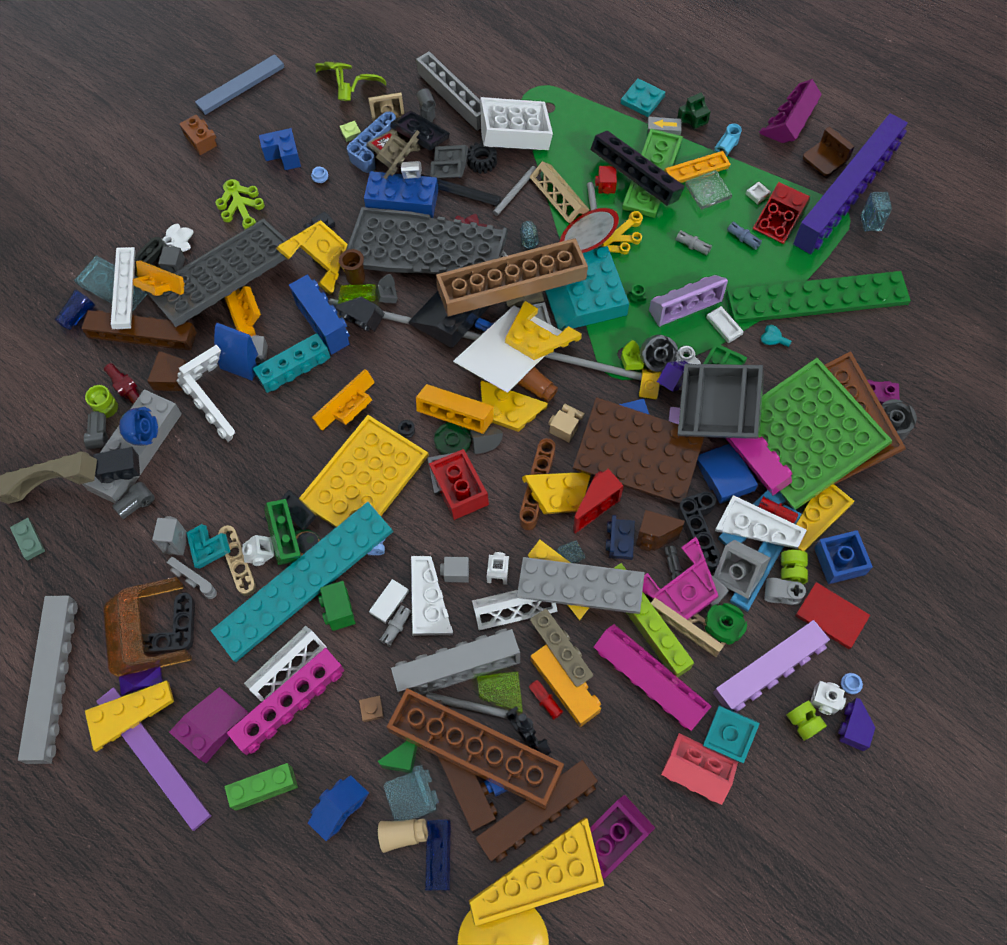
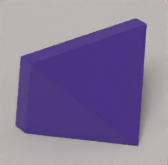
M161 667L119 676L121 697L163 682Z

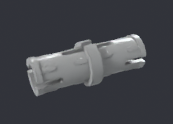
M680 230L676 237V241L706 256L712 248V245L699 240V237H693Z
M402 605L400 606L394 618L389 620V626L379 639L383 644L387 643V646L391 647L397 634L402 632V626L412 613L411 610L408 608L404 609Z

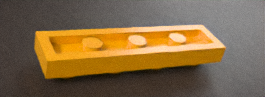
M724 151L665 168L664 171L680 183L728 169L731 164Z

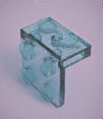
M422 765L414 767V772L384 784V790L394 821L416 819L437 811L436 804L439 803L436 791H431L429 782H432L428 769L424 770Z

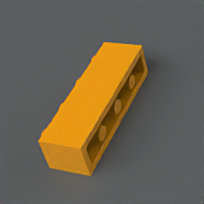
M428 384L416 396L417 412L484 434L493 421L494 406Z
M547 645L530 656L531 663L579 727H582L600 713L601 703L595 695L591 696L588 692L586 682L576 687Z

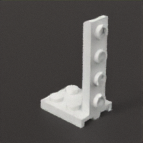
M215 345L179 368L180 372L177 375L179 379L176 381L187 395L190 394L193 397L196 407L204 411L207 421L216 426L219 436L229 442L235 433L234 429L196 382L202 376V373L207 370L210 372L218 366L217 363L220 359L221 350Z

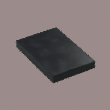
M411 110L392 121L390 126L409 139L412 138L416 131H419L420 133L416 137L419 139L417 143L428 150H432L449 139L450 136L449 132Z

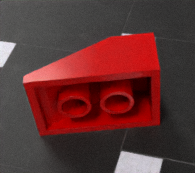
M464 449L429 463L446 506L454 520L489 505L488 493Z
M609 469L604 472L600 471L593 477L574 517L573 532L575 534L621 500L623 484Z

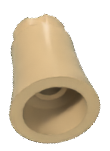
M425 819L380 821L378 824V839L383 853L419 844V842L427 841L428 838Z

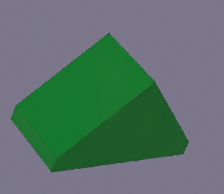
M406 741L378 762L384 769L412 773L418 746Z

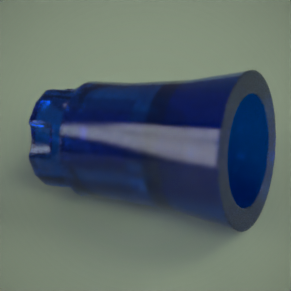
M74 290L67 303L58 313L59 315L55 318V321L70 331L73 325L75 326L88 310L90 311L95 307V304L84 294Z

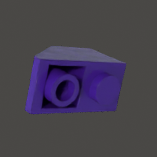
M684 360L668 362L657 382L671 391L679 390L683 385L684 365L689 363Z
M855 698L851 703L848 702L845 707L844 714L847 716L845 722L840 724L838 734H840L839 741L865 751L870 748L876 727L861 699Z

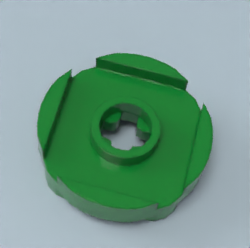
M723 603V605L718 606L716 604L710 608L705 617V630L718 641L731 645L742 638L747 630V621L745 622L744 614L736 606L729 603ZM728 620V625L730 626L724 625L722 621Z

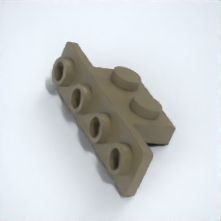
M419 131L415 132L407 145L392 134L378 153L376 158L389 167V170L383 177L384 179H387L389 174L391 176L395 174L398 169L396 165L400 166L405 160L403 155L407 157L419 140L416 138L420 133Z
M544 609L530 619L532 625L576 687H579L593 677V673L581 658V652L576 646L572 645L569 641V635L564 629L560 628L548 609Z

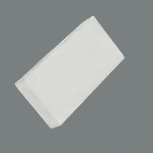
M722 306L707 314V320L727 343L743 335L744 331Z
M392 579L369 613L386 624L409 593V589Z

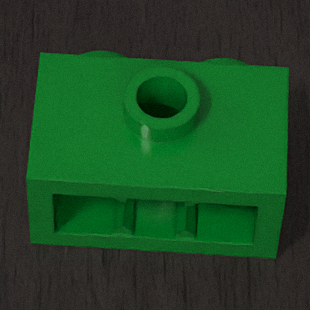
M344 581L320 587L322 595L318 596L321 607H325L326 612L322 613L325 624H329L332 631L356 624Z

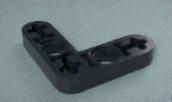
M184 592L176 596L174 600L173 632L137 635L132 640L133 650L141 655L188 651L193 646L195 600L193 597ZM184 599H187L189 601V603L185 604V610L187 612H184V607L180 604L181 602H184ZM183 617H188V624L180 627L179 620ZM181 632H184V638L187 640V642L183 643V646L178 643L183 638ZM162 638H167V645L164 648H158V641ZM142 640H143L144 642H146V643H148V644L152 643V646H150V645H143V647H142V649H141V648L138 646V644H142Z

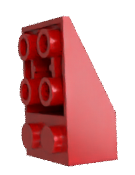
M778 182L753 229L784 244L810 202V196Z

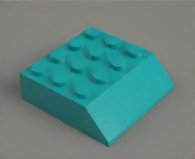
M608 246L582 253L588 265L586 280L545 290L559 330L564 331L568 326L577 328L628 315L629 302Z

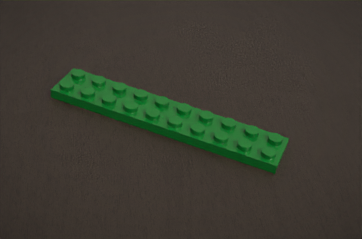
M902 271L727 289L726 292L731 317L736 323L909 305L911 301Z

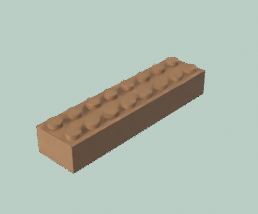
M576 238L436 274L437 289L447 316H452L586 280L588 265Z

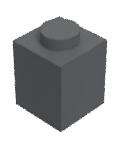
M163 246L158 264L161 269L174 273L183 268L185 256L181 248Z

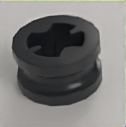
M410 420L401 421L398 425L399 434L406 439L411 438L415 434L414 423ZM405 426L408 427V429H409L408 432H406V430H404V427H405Z

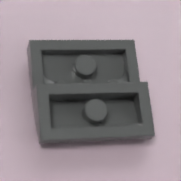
M468 146L435 147L434 161L431 162L430 176L438 179L462 178L467 160Z

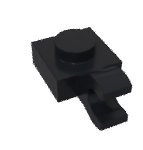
M324 211L312 218L311 223H306L303 227L307 229L321 220L331 229L335 227V222Z

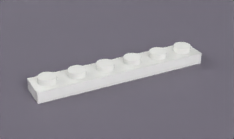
M135 247L116 248L111 314L112 329H131Z

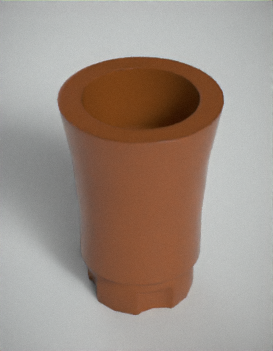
M535 366L517 383V385L529 390L546 402L551 401L558 391V387L553 385V382L538 371Z

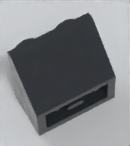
M363 297L337 304L335 307L340 311L339 315L352 324H357L367 332L369 330L375 332L385 314L378 305Z

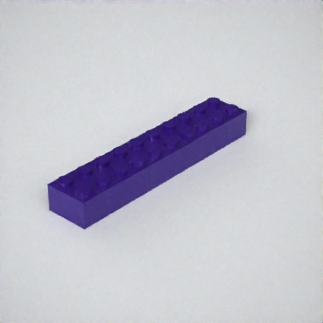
M891 113L886 117L801 222L793 245L809 254H812L815 249H820L824 242L823 239L828 238L832 233L833 226H838L842 219L841 216H846L850 210V205H854L859 198L858 195L865 192L868 186L867 183L873 182L876 177L875 173H880L885 165L884 162H888L893 155L892 152H896L902 143L900 140L903 139L907 132L905 128L908 122Z

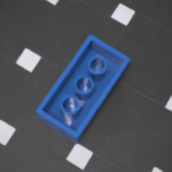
M370 171L364 195L366 208L409 211L427 214L433 218L438 196L436 177L421 176V178L404 179L402 174H394L393 176L389 174L387 179H384L383 177L386 173Z
M307 274L289 284L296 306L315 333L319 335L328 348L329 353L332 355L350 345L348 340L350 335L346 329V322L342 317L339 318L337 316L338 312L334 305H329L326 294L318 290L320 288L315 279L311 280Z

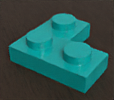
M203 524L186 532L195 568L200 569L230 553L226 534L220 533L210 539L207 526Z

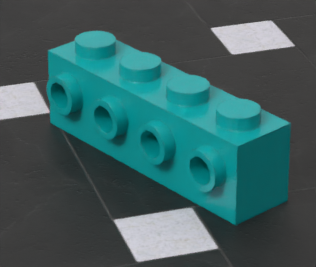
M316 333L254 367L253 370L259 382L268 393L278 389L279 386L286 382L293 381L297 376L309 372L313 367L325 363L330 358L328 348Z

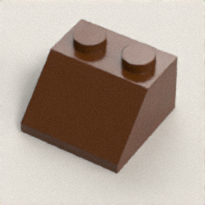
M645 510L636 546L645 551H656L679 539L685 521Z

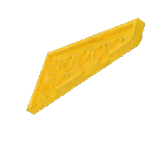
M584 817L470 899L469 905L474 925L477 926L604 886L588 819Z

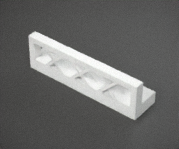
M518 590L472 600L479 630L529 619L544 609L554 613L557 612L556 603H551L552 607L543 609L539 606L541 601L517 598ZM524 604L533 606L527 613L519 611ZM508 608L513 611L509 617L504 618L500 616L503 609ZM489 613L493 615L489 622L481 623V614Z
M305 626L244 684L263 702L327 647L311 629ZM314 639L319 647L313 652H307V645ZM295 656H302V663L299 666H291L292 659ZM287 670L286 678L283 681H276V674L279 671ZM264 685H271V692L263 698L258 691Z

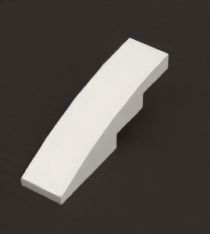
M420 161L402 162L401 172L404 179L421 178L422 167Z

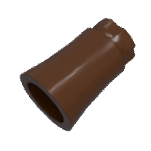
M356 249L344 251L339 257V264L350 285L358 287L365 281L364 256Z

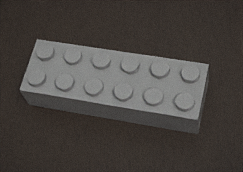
M145 389L131 409L146 407L151 410L149 412L151 416L156 417L158 434L156 438L152 439L151 442L153 443L143 446L132 445L123 439L118 426L100 452L133 447L139 455L140 475L182 414L175 403ZM139 476L129 480H115L112 483H101L95 477L94 481L82 485L88 491L115 504L129 493V489L135 484Z
M501 629L495 632V635L489 637L487 635L479 636L475 639L476 641L470 643L466 641L460 642L455 645V648H442L433 655L427 656V654L417 656L414 661L396 663L395 667H392L391 670L400 698H402L406 688L423 695L427 692L436 691L519 664L520 651L513 630Z

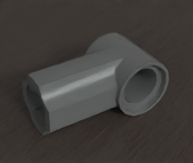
M421 89L417 93L420 116L433 122L436 103L429 89Z
M94 411L88 415L87 433L84 434V444L86 449L103 448L108 442L106 415Z
M138 482L129 489V493L112 506L121 518L125 519L139 507L150 505L155 497L143 482Z

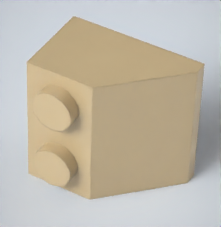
M401 92L368 97L373 122L385 112H393L396 119L404 115Z

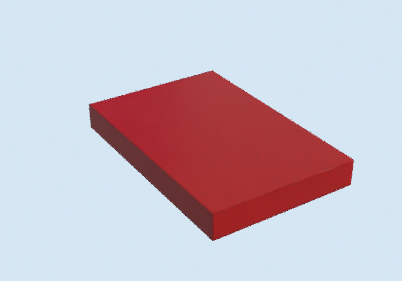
M816 582L795 616L807 624L814 620L828 637L850 650L869 619L870 614Z

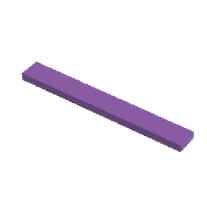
M113 687L96 702L101 705L118 699L121 695ZM139 722L140 724L133 729L130 728L122 733V737L189 827L195 831L212 815L144 725Z

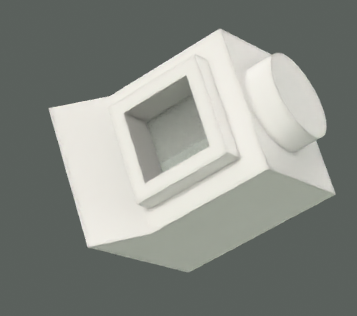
M495 552L494 555H489L487 583H491L492 578L503 579V584H507L509 556H505L502 552Z

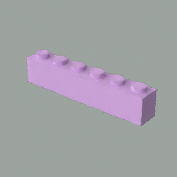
M813 620L715 689L713 694L723 707L739 712L746 706L744 702L748 699L754 701L762 695L761 690L765 687L771 689L778 684L779 681L777 679L782 675L785 678L795 671L794 667L800 664L802 667L811 660L810 655L813 653L819 655L827 649L825 645L830 639Z

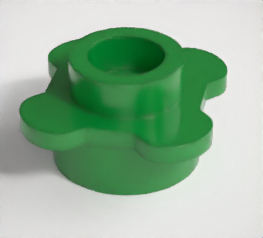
M637 283L628 288L632 301L636 302L640 299H647L648 294L645 293L646 289L643 284Z

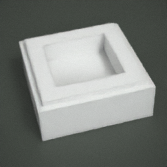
M760 182L746 191V195L757 205L769 197L771 193Z

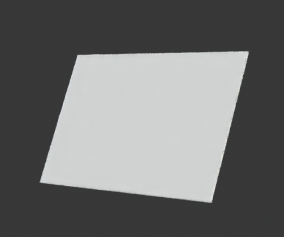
M514 305L453 362L508 393L543 357L533 360L505 343V338L520 311V308ZM535 316L530 320L556 336L563 332Z

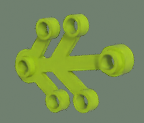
M230 179L226 181L223 185L225 192L222 198L216 200V206L219 210L226 209L227 201L233 196L234 199L228 210L223 211L221 217L224 222L232 221L233 214L238 207L243 217L242 225L245 230L256 223L255 219L249 216L245 205L261 210L265 206L261 198L253 200L239 195V193L248 194L251 198L257 197L259 192L256 186L247 188L240 186L237 180Z

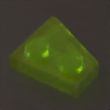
M376 284L341 285L338 304L359 297H363L370 302L375 301Z
M518 671L477 676L480 699L488 702L491 701L496 703V705L510 709L517 706V712L523 713Z

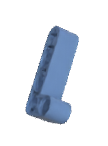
M393 112L383 113L347 145L350 162L363 172L370 173V171L376 169L374 151L366 145L367 142L392 129L390 127L391 122L396 120Z

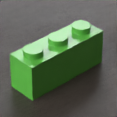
M286 763L224 787L230 808L237 811L296 789L298 785L293 767Z

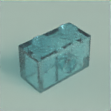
M888 192L870 193L861 213L864 231H882L892 210Z

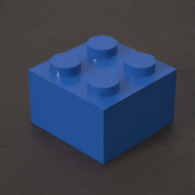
M858 530L820 539L814 547L828 584L864 576L873 567Z

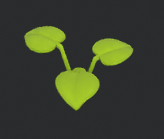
M340 62L315 64L316 73L328 69L336 71L338 100L351 101V92H354L358 80L378 81L386 85L385 79L381 76L360 74L356 76L352 87H350V83H345L343 80V69H352L351 65Z

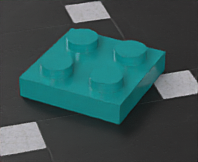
M637 79L621 98L620 104L649 117L665 97V91Z
M718 705L703 746L744 763L760 723Z

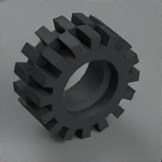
M480 141V144L475 142L474 146L470 145L467 153L469 168L473 169L475 173L478 170L479 174L482 171L485 174L487 170L491 172L492 168L495 169L497 165L496 148L484 146L483 141ZM481 155H484V156H487L488 158L483 159V160H480V159H477L476 157L481 156Z

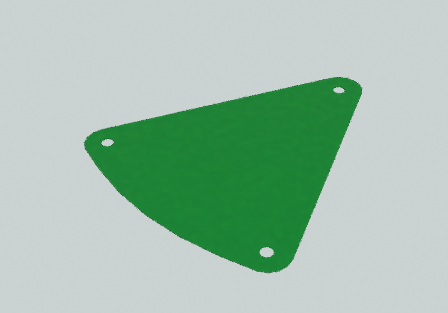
M544 85L530 89L523 95L521 100L541 101L555 105V110L548 113L553 132L549 150L532 149L537 167L542 161L552 165L589 209L587 183L592 182L594 184L597 209L610 208L615 210L619 216V223L616 228L618 229L628 220L630 213H632L622 210L632 180L616 169V192L610 194L598 193V186H595V176H598L599 166L612 165L590 149L595 135L608 130L635 151L642 154L649 134L648 124L558 87ZM682 138L673 166L716 152ZM727 156V159L731 165L728 169L681 183L685 187L678 201L668 206L661 202L655 218L642 215L643 219L640 226H631L622 234L632 235L635 232L641 233L642 240L639 244L627 242L630 245V250L625 255L610 252L627 296L629 308L628 315L586 325L597 362L625 369L622 360L618 358V351L632 340L641 349L643 342L652 335L670 337L676 343L678 350L683 346H690L694 349L695 356L712 349L715 343L719 345L725 343L726 340L706 317L707 314L720 306L731 316L726 296L727 289L807 281L848 232L851 222L849 213L846 216H841L840 223L837 227L833 226L832 233L828 238L823 239L824 242L820 249H815L812 254H809L793 245L801 222L822 198V194ZM541 171V172H540V177H541V180L543 181V180H544V173ZM758 182L771 192L770 196L778 182L810 196V202L784 244L753 229L770 196L757 205L746 195V191ZM548 183V192H553L552 183ZM562 194L557 195L558 204L563 203ZM548 199L560 239L570 223L565 220ZM567 206L568 216L575 210L572 206ZM579 213V214L574 218V220H575L576 218H578L579 216H581L582 214ZM733 221L745 230H750L752 235L762 240L761 245L756 250L745 242H740L739 238L727 231ZM680 230L693 237L697 236L699 240L712 245L708 255L706 256L695 249L691 250L689 246L676 241ZM612 242L610 245L620 246L623 242ZM716 275L728 280L722 302L660 327L649 311L650 302L656 296H663L672 290L681 289L689 283L693 284L700 281L704 277ZM637 283L643 284L646 289L645 293L648 294L647 299H640L636 302L632 301L628 288ZM759 321L737 324L744 331ZM640 369V370H631V371H635V372L642 373V369ZM605 372L609 376L620 380H634L632 378Z

